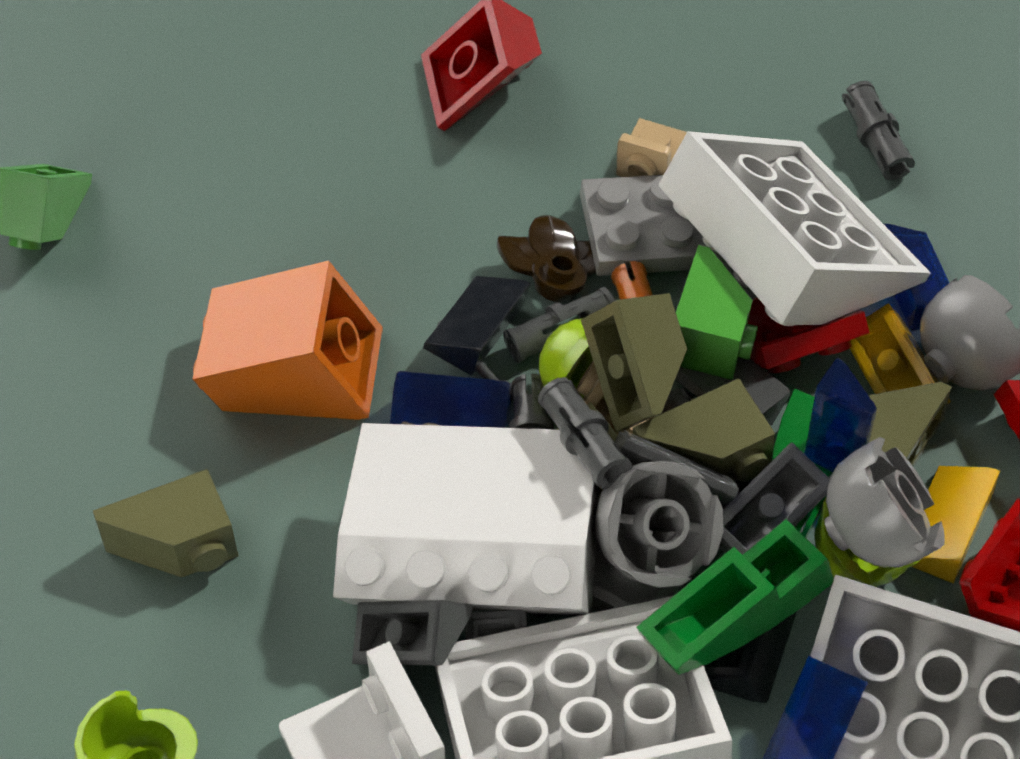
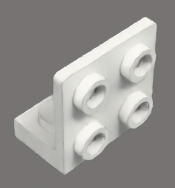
M390 641L366 651L370 677L362 680V686L279 723L281 736L292 759H445L444 745Z

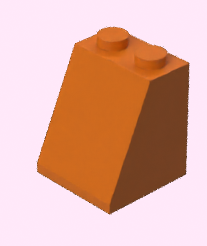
M329 260L212 288L207 313L203 319V332L197 359L193 366L192 379L222 411L354 420L369 418L383 327Z

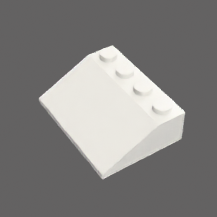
M687 131L658 185L674 203V210L682 217L688 219L703 235L704 244L712 251L718 253L734 270L733 275L735 279L749 288L765 305L767 315L784 326L823 325L924 283L931 274L803 141Z
M362 423L338 532L333 597L351 605H358V602L445 600L473 606V611L524 610L526 613L575 616L592 613L596 552L595 511L598 505L599 487L579 456L570 454L560 441V430Z
M835 574L779 759H1020V632Z
M673 596L458 641L453 646L442 666L435 665L455 759H732V738L704 666L678 676L639 634L636 628Z

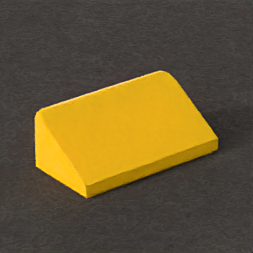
M889 303L866 317L870 333L852 339L850 350L875 394L940 382L925 365L924 354L906 323Z
M938 467L928 489L934 505L924 511L929 519L930 526L940 521L942 522L945 544L940 549L921 558L916 565L911 567L954 584L994 493L1000 470L990 467Z

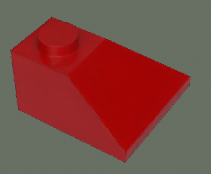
M480 0L421 54L437 128L446 131L507 85L542 54L533 19L503 0Z

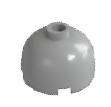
M964 275L958 281L956 277L939 291L925 307L920 320L921 343L926 353L924 363L932 375L944 383L951 381L963 388L984 391L997 388L1006 380H1010L1020 373V327L1016 329L1012 321L1005 315L1013 306L988 283L972 275Z
M878 437L854 451L835 468L829 478L826 498L830 516L826 517L824 522L830 538L839 549L845 551L850 548L861 560L880 567H901L918 561L940 549L945 544L944 528L941 521L930 526L929 519L924 510L934 505V501L917 471L896 447L884 452L882 447L885 439Z
M670 461L635 464L631 470L619 475L615 482L601 493L595 511L597 542L605 559L625 577L657 588L680 586L691 580V578L687 577L695 574L702 565L708 566L717 554L724 532L723 509L718 496L711 494L708 485L702 480L705 478L697 470Z

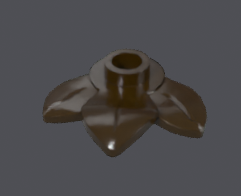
M542 215L536 217L529 227L528 237L499 236L497 239L498 252L506 265L515 272L531 276L535 282L536 291L549 301L560 303L571 301L576 297L577 293L583 290L587 277L596 274L590 241H577L573 229L565 221L554 216Z

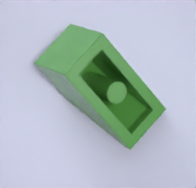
M48 164L1 167L0 235L9 236L8 244L10 246L30 250H40L43 242L63 239L91 185L92 174Z
M701 245L697 247L676 310L687 347L680 367L733 380L739 358L750 360L755 344L758 326L748 324L753 300L709 247Z

